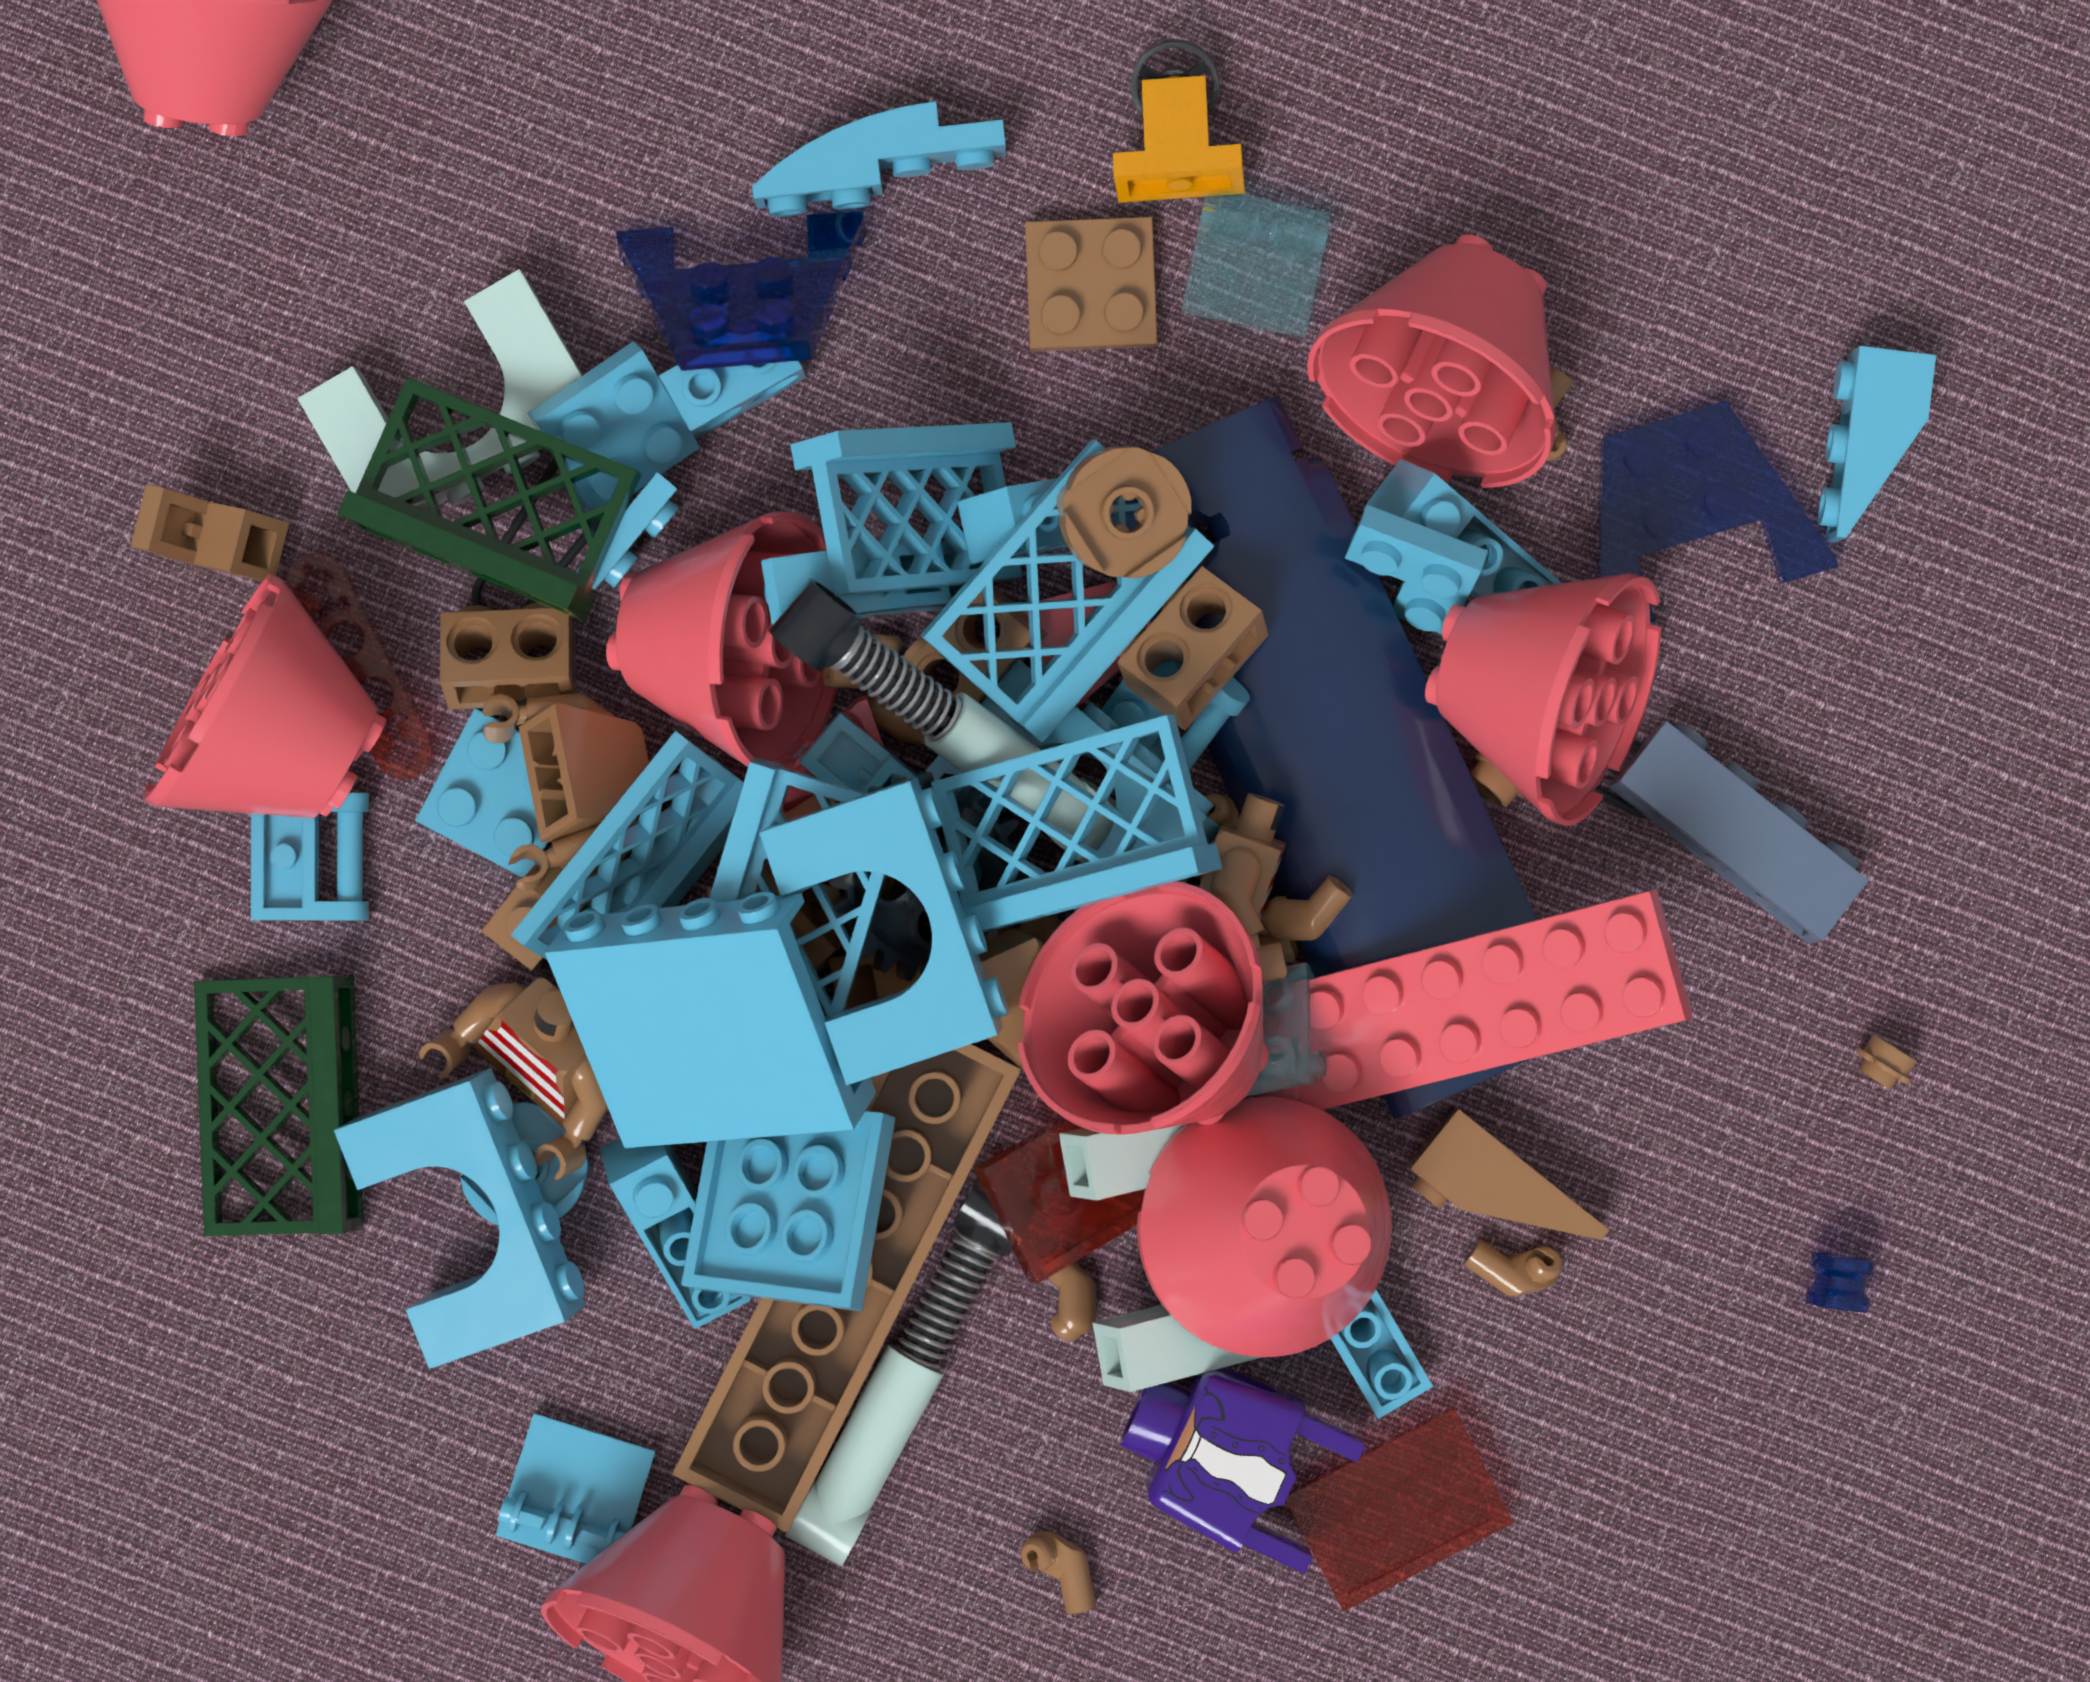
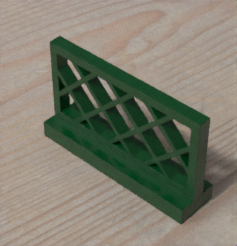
M407 377L356 493L347 490L337 514L359 529L585 622L595 599L589 594L642 474L633 468ZM420 398L439 406L446 428L414 441L408 422ZM452 412L469 419L456 424ZM485 425L496 429L504 451L471 465L461 436ZM509 435L526 442L513 447ZM402 437L405 446L396 449ZM451 440L462 469L430 483L420 453ZM540 449L553 452L561 475L529 488L518 459ZM410 458L420 487L396 498L378 491L388 467ZM566 458L583 466L570 470ZM509 464L519 493L487 506L476 477ZM599 472L619 479L609 503L586 512L575 482ZM467 481L477 511L454 521L443 518L435 494ZM566 487L577 516L544 530L533 500ZM425 499L429 511L412 504ZM524 505L535 534L511 545L501 542L492 518ZM601 520L596 533H594L591 524ZM482 523L486 535L472 530L470 527ZM582 528L589 549L577 573L557 565L549 542ZM540 546L544 559L526 551Z
M354 975L194 981L204 1236L318 1233V1235L344 1234L364 1229L362 1189L357 1190L334 1133L335 1129L359 1116ZM285 990H304L305 1018L290 1033L268 1009ZM269 991L260 1002L249 993ZM213 993H233L251 1010L231 1035L214 1020ZM259 1019L283 1041L262 1066L239 1044V1041ZM305 1033L306 1047L299 1041ZM215 1038L222 1043V1045L217 1049V1051L215 1047ZM290 1050L307 1064L308 1081L294 1097L270 1074ZM230 1052L253 1074L252 1078L233 1099L217 1084L216 1072L217 1066ZM261 1083L285 1105L265 1130L241 1107ZM307 1098L309 1111L301 1105ZM218 1102L224 1107L219 1115ZM293 1113L310 1129V1146L297 1160L272 1138ZM232 1116L256 1138L236 1162L219 1147V1130ZM263 1147L288 1169L268 1193L243 1171ZM310 1161L311 1175L304 1169ZM220 1165L227 1171L222 1178L220 1175ZM295 1178L312 1193L313 1219L294 1220L275 1202ZM236 1180L259 1203L243 1221L222 1222L221 1195ZM266 1210L276 1219L257 1221Z

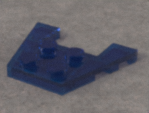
M864 211L806 215L808 257L786 260L781 257H768L759 262L720 265L708 262L699 264L694 268L677 269L674 227L616 231L620 259L624 266L628 265L631 270L634 285L641 298H646L650 305L654 321L681 371L811 360L835 307L834 294L840 281L847 280L853 266V251L856 245L863 244L866 237Z
M1727 401L1605 436L1601 439L1598 521H1600L1599 559H1597L1596 578L1627 573L1642 576L1637 560L1638 557L1756 522H1761L1779 584L1839 567L1831 549ZM1649 603L1650 623H1652L1656 620L1653 614L1651 604Z

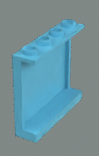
M759 892L741 900L716 902L712 898H702L684 906L666 908L645 904L627 912L600 914L598 911L589 910L570 917L564 923L563 929L545 951V955L624 1148L855 1129L875 1096L876 1090L871 1078L847 1086L845 1084L824 1023L826 1021L790 926L791 921L805 902L802 893L775 896L771 892Z

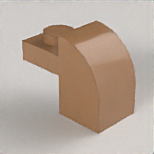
M146 484L130 547L182 563L262 582L269 573L277 574L289 522L246 509L213 503L166 488Z

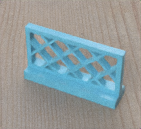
M1012 422L841 430L790 444L795 470H812L835 596L964 585L983 564L971 565L964 533L951 518L958 505L957 501L975 496L967 487L974 469H980L984 493L1006 487L1000 452L1016 448ZM930 474L946 489L939 505L924 489ZM887 476L903 492L896 508L880 492ZM838 477H842L859 495L852 511L842 503ZM915 507L930 522L924 538L908 523ZM871 509L887 526L880 542L864 527ZM942 537L957 552L951 568L935 553ZM899 540L914 556L908 572L892 557ZM854 544L871 560L863 577L856 579L851 554ZM1003 566L993 577V582L1021 578V566Z
M1093 439L920 635L1010 717L1009 719L1021 730L1042 743L1214 547L1197 529L1187 525L1184 533L1187 537L1182 549L1164 568L1141 578L1117 577V585L1107 596L1084 598L1083 563L1072 552L1037 555L1036 528L1046 517L1060 516L1057 507H1055L1057 505V496L1060 489L1066 485L1069 475L1086 457L1104 449L1097 440ZM1118 496L1113 504L1114 523H1122L1126 526V512L1136 511V509L1141 507L1140 503H1125V500ZM1025 542L1026 556L1012 557ZM1071 562L1073 599L1039 601L1037 564ZM1026 564L1028 602L994 604L993 577L1003 566ZM982 591L983 605L969 606ZM1098 606L1085 620L1084 607ZM1073 608L1074 634L1064 645L1041 647L1039 610ZM1028 611L1030 648L996 650L994 613ZM983 614L985 651L959 652L942 637L960 615ZM1055 655L1042 669L1041 656ZM1030 657L1032 682L1013 701L998 688L996 659ZM985 660L986 676L970 661Z
M1174 714L1164 715L931 782L944 820L942 828L948 852L954 851L964 876L966 888L959 890L965 916L975 914L983 933L1223 869L1216 843L1207 844ZM1159 733L1165 760L1155 779L1129 764L1128 760L1141 737ZM1122 743L1116 755L1105 749L1106 747ZM1088 752L1111 765L1095 796L1068 779L1080 755ZM1063 760L1057 772L1046 765ZM1029 769L1051 782L1036 812L1009 796L1021 772ZM1121 773L1149 789L1133 820L1106 803ZM1004 777L999 788L987 782ZM1169 779H1171L1173 791L1166 787ZM973 786L992 798L978 828L960 817L954 794L955 790ZM1062 789L1089 806L1074 836L1047 820ZM1159 797L1178 807L1184 836L1165 841L1144 827ZM1004 806L1030 822L1015 852L988 836ZM1100 813L1127 830L1115 854L1108 857L1085 844ZM1041 830L1067 846L1056 870L1049 873L1044 872L1026 860ZM965 835L971 838L969 845H967ZM1138 837L1150 844L1132 850ZM982 847H985L1009 864L996 887L979 892L973 864ZM1078 854L1089 860V862L1072 866ZM1020 870L1031 877L1014 882Z
M675 731L524 917L511 936L524 947L547 960L545 951L563 929L564 923L570 917L579 913L581 904L591 899V904L584 911L595 910L600 912V914L627 912L645 904H653L658 908L677 906L725 847L744 782L714 757L709 756ZM681 762L679 773L668 778ZM673 798L667 810L661 812L662 803ZM640 814L638 824L628 828L637 815ZM632 849L629 857L620 862L621 854ZM599 865L597 874L586 879L594 868ZM558 916L557 924L546 929L552 920Z
M763 758L751 761L709 898L714 899L716 902L741 900L757 893L759 888L762 892H771L775 895L763 873L767 856L759 832L767 827L788 821L782 809L789 786L814 793L822 809L832 806L828 798L844 802L866 793L784 768L785 765ZM867 871L856 872L866 890L862 904L840 917L821 883L788 893H802L812 887L830 921L800 938L797 937L790 923L815 992L828 1015L827 1019L833 1014L846 1009L886 877L885 874L871 872L869 876ZM858 916L852 938H850L843 923ZM834 929L847 954L841 969L820 979L802 945ZM839 979L833 1000H831L824 986Z

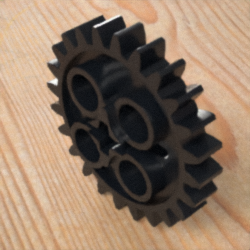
M917 771L916 777H918L921 789L932 788L931 782L935 781L932 772ZM943 773L940 779L954 776V774ZM900 775L892 776L891 785L906 781L907 778ZM871 786L868 788V793L882 788ZM975 787L962 788L959 792L955 790L954 794L960 817L978 828L992 798L989 797L978 804L981 791ZM1014 818L998 819L988 836L1015 852L1020 842L1009 841L1007 836L1015 830L1019 823ZM942 826L937 827V836L943 853H946L948 848ZM965 835L967 845H969L971 838ZM982 847L976 858L982 869L981 881L978 884L979 892L996 887L1009 864L993 852ZM1020 870L1014 882L1030 876ZM856 872L821 882L823 885L839 889L840 896L831 901L837 913L844 914L861 906L866 890ZM895 878L890 891L879 897L861 958H866L876 951L873 969L887 973L896 963L897 978L911 982L916 975L918 967L922 975L927 966L932 948V936L925 940L920 936L917 928L918 918L925 908L915 893ZM858 916L843 923L849 937H852ZM1021 923L1008 927L1020 928ZM999 929L983 933L985 940L998 935Z

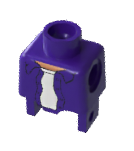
M1224 1367L1195 1375L1188 1392L1168 1383L1144 1388L1127 1422L1119 1446L1154 1462L1146 1479L1148 1498L1154 1507L1236 1554L1244 1545L1305 1574L1313 1558L1310 1548L1255 1522L1259 1514L1268 1508L1284 1505L1297 1476L1290 1466L1289 1450L1294 1435L1296 1433L1357 1463L1366 1444L1361 1437L1307 1412L1306 1405L1301 1397Z

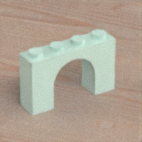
M518 269L465 300L464 303L494 352L503 372L505 393L499 415L536 429L527 413L583 376L528 279ZM352 366L297 399L351 492L356 493L389 418L364 375ZM491 428L479 441L466 448L471 465L504 451L494 428ZM509 435L513 447L526 442ZM402 438L396 449L405 446ZM425 451L420 453L430 483L462 469L456 452L431 453ZM536 451L519 458L518 461L521 469L540 457L539 452ZM410 458L388 467L378 491L396 498L420 487ZM509 464L477 476L481 491L485 489L481 480L501 468H504L507 474H512ZM467 481L435 494L438 505L449 500L452 507L473 498ZM425 499L412 504L429 511Z
M1184 1125L1125 1135L1104 1134L1085 1128L1059 1133L1070 1197L1097 1201L1146 1189L1151 1175L1148 1173L1155 1159L1166 1143ZM1162 1304L1093 1322L1103 1385L1128 1392L1262 1358L1232 1353L1198 1339L1173 1319Z

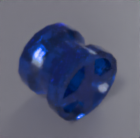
M1811 1252L1810 1265L1815 1271L1814 1284L1806 1289L1804 1302L1825 1308L1868 1313L1870 1299L1865 1293L1866 1281L1874 1275L1876 1262L1847 1255Z

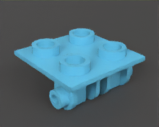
M534 1413L508 1497L505 1496L498 1516V1521L500 1522L495 1536L587 1564L632 1529L656 1451Z

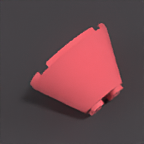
M96 0L132 99L137 105L144 108V122L162 128L181 127L183 121L209 124V129L212 132L227 136H242L248 133L249 122L258 119L262 115L333 0Z
M1471 234L1462 235L1455 244L1435 249L1335 318L1318 334L1308 356L1307 372L1309 381L1315 382L1317 379L1326 395L1322 408L1339 428L1374 455L1392 465H1396L1400 459H1403L1435 473L1447 484L1453 474L1483 478L1481 482L1482 488L1507 486L1529 478L1544 465L1553 447L1556 433L1543 299L1547 288L1546 281L1536 271L1522 268L1506 256L1493 251L1492 246L1479 236Z
M775 511L762 515L641 571L630 570L626 572L620 584L621 604L617 617L616 632L611 634L606 647L609 667L612 670L621 671L628 686L637 694L748 767L749 763L757 758L785 765L784 768L786 769L796 765L795 758L791 757L795 755L802 745L811 746L820 736L831 713L838 687L825 686L823 670L818 671L803 662L778 642L769 632L772 622L769 606L764 595L765 582L761 560L827 551L824 533L817 524L803 514Z
M269 573L242 609L241 613L245 615L231 639L224 638L186 704L155 765V768L165 773L155 786L148 782L142 800L155 807L314 819L319 813L327 817L333 807L339 809L350 793L357 775L348 769L353 761H357L363 751L368 753L373 748L387 719L376 713L377 706L285 581L275 574Z
M1627 573L1481 595L1473 599L1466 607L1459 604L1453 605L1446 615L1442 637L1447 643L1440 666L1434 668L1427 681L1425 689L1426 702L1437 705L1440 714L1532 805L1552 822L1564 826H1572L1590 815L1603 800V794L1594 791L1607 769L1620 772L1632 748L1649 701L1660 651L1662 627L1650 624L1649 603L1656 606L1660 603L1656 586L1646 577Z
M1175 881L1080 907L1053 932L1043 945L1029 970L1021 992L1018 1006L1024 1010L1023 1042H1017L1024 1072L1038 1096L1050 1108L1066 1120L1090 1131L1125 1135L1194 1122L1201 1125L1217 1123L1226 1112L1234 1108L1249 1093L1259 1073L1268 1063L1269 1051L1263 1039L1262 971L1254 941L1245 925L1227 905L1211 893L1184 882Z
M1260 1096L1243 1098L1234 1108L1226 1112L1217 1123L1211 1125H1201L1197 1122L1185 1124L1162 1148L1148 1173L1151 1175L1144 1193L1141 1212L1138 1211L1137 1219L1138 1246L1146 1277L1155 1295L1173 1319L1198 1339L1212 1346L1232 1353L1253 1357L1285 1356L1313 1348L1335 1336L1358 1316L1374 1294L1382 1278L1388 1260L1392 1231L1391 1209L1383 1177L1373 1157L1359 1138L1342 1122L1315 1106L1282 1097Z
M684 1485L679 1496L670 1498L547 1595L541 1607L542 1616L553 1631L573 1648H577L583 1639L605 1654L606 1657L601 1667L626 1682H782L785 1552L772 1538L777 1527L772 1521L754 1511L742 1510L738 1516L717 1506L718 1500L707 1491L696 1486Z

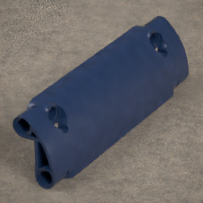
M1276 396L1187 434L1152 451V453L1162 456L1171 462L1183 476L1188 486L1192 500L1191 514H1188V526L1197 529L1196 525L1206 522L1214 536V547L1186 580L1189 581L1203 566L1262 610L1269 634L1233 676L1248 691L1250 700L1238 716H1229L1209 743L1208 748L1238 809L1239 815L1248 793L1257 794L1284 805L1274 835L1275 839L1287 843L1272 885L1277 897L1286 896L1287 899L1309 900L1328 875L1340 880L1353 893V897L1320 937L1312 941L1297 940L1314 977L1537 920L1444 717L1440 714L1437 705L1426 702L1425 689L1427 680L1378 574L1370 572L1361 564L1345 559L1356 526L1328 468L1320 460L1313 457H1304L1295 461L1293 455L1304 448L1280 396ZM1137 498L1129 501L1125 500V503L1139 502ZM1135 511L1126 512V526L1128 529L1133 528L1137 524L1133 514ZM1162 607L1150 619V623L1163 611ZM1218 613L1206 614L1196 622L1195 626L1201 629H1210L1219 625L1225 616ZM1527 1060L1385 1094L1383 1097L1393 1119L1400 1118L1483 1082Z

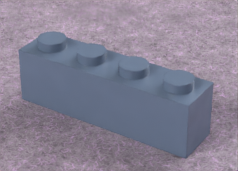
M1667 721L1655 727L1613 780L1609 788L1804 942L1812 944L1823 941L1869 881L1856 870L1860 864L1859 861L1839 844L1828 841L1824 845L1807 832L1806 828L1809 826V822L1797 810L1781 801H1778L1774 806L1755 790L1759 786L1758 781L1742 767L1732 762H1728L1723 766L1705 751L1709 746L1708 742L1691 727L1681 722H1678L1674 727Z

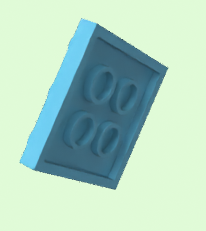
M865 1111L854 1130L707 1142L681 1286L696 1290L862 1312L895 1117L885 1113Z

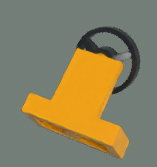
M1182 39L1160 41L1146 49L1134 65L1130 90L1133 102L1143 116L1145 151L1113 153V173L1118 203L1245 194L1241 144L1209 146L1208 115L1218 98L1220 86L1219 73L1211 56L1193 42ZM1167 48H1183L1192 51L1202 59V61L1188 70L1181 66H1169L1159 72L1144 64L1150 56ZM1209 69L1213 80V90L1207 103L1206 77L1201 75ZM1138 74L1147 79L1141 80L1142 101L1140 99L1137 89Z

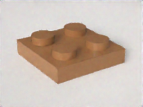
M1152 217L1025 222L1030 352L1157 347Z

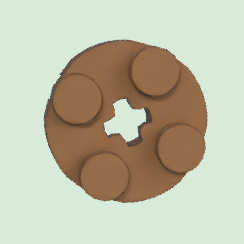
M1134 446L1108 447L1089 455L1081 461L1069 475L1066 485L1060 489L1057 496V509L1060 513L1059 525L1068 548L1085 566L1111 577L1141 578L1164 568L1182 549L1187 537L1184 533L1188 525V514H1191L1192 500L1183 476L1166 458ZM1118 496L1127 501L1136 497L1141 507L1133 513L1137 524L1131 529H1128L1122 523L1113 525L1110 520V515L1114 511L1112 503Z

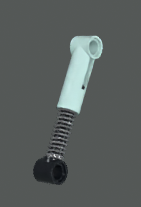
M812 578L808 579L769 629L771 635L778 642L812 668L818 671H822L824 667H830L834 671L839 670L842 677L850 676L852 684L859 683L860 690L868 689L870 697L877 696L878 703L886 702V709L892 710L895 708L896 716L904 715V722H912L914 729L921 728L927 747L963 773L1042 751L967 694L960 692L951 695L950 690L943 689L940 683H934L932 677L925 676L923 670H916L915 664L907 663L906 658L903 656L898 657L897 651L889 650L887 644H881L879 638L872 637L870 631L864 630L863 626H860L862 618L852 607ZM1053 762L1046 765L1057 772L1061 764ZM1031 769L1021 772L1009 796L1036 812L1051 782ZM1072 772L1068 778L1094 796L1099 788L1084 777L1079 778ZM1004 777L987 782L999 788ZM1062 789L1047 820L1074 836L1089 806ZM1109 796L1106 803L1116 809V801ZM1100 813L1085 844L1097 851L1109 835L1113 821ZM1048 835L1056 844H1058L1062 849L1066 851V845L1059 842L1052 836ZM1080 854L1076 858L1081 863L1089 861Z
M984 1170L980 1171L952 1223V1226L957 1229V1234L952 1238L955 1247L954 1249L951 1247L947 1248L951 1254L949 1258H942V1262L946 1263L944 1268H936L937 1272L940 1273L938 1279L935 1277L931 1278V1281L935 1283L933 1288H925L926 1292L930 1294L927 1299L924 1297L920 1298V1301L924 1303L921 1309L918 1307L914 1308L918 1316L916 1319L913 1317L909 1318L913 1325L911 1329L904 1328V1331L908 1334L906 1338H898L902 1346L888 1344L858 1399L854 1411L818 1478L814 1480L785 1537L839 1566L843 1565L868 1519L877 1496L944 1376V1373L939 1370L940 1364L937 1360L946 1358L943 1349L951 1348L948 1339L957 1338L953 1330L962 1328L959 1319L967 1318L964 1310L973 1308L970 1298H978L975 1289L984 1287L980 1280L981 1278L989 1277L986 1269L993 1268V1262L999 1260L998 1256L1001 1254L1007 1256L1010 1254L1038 1199Z

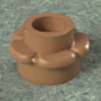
M1481 753L1475 756L1477 764L1469 773L1480 793L1502 808H1506L1517 795L1521 798L1524 797Z
M1874 1033L1864 1049L1859 1046L1857 1047V1054L1864 1058L1858 1069L1890 1090L1897 1079L1906 1085L1912 1082L1907 1076L1917 1060Z

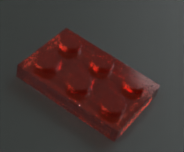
M1063 1117L974 1167L1027 1281L1037 1284L1137 1225L1138 1211L1141 1212L1146 1190L1142 1189L1097 1201L1070 1197L1059 1133L1082 1127L1073 1124Z
M1453 1406L1363 1452L1358 1463L1350 1459L1292 1489L1286 1499L1287 1505L1343 1612L1514 1523Z

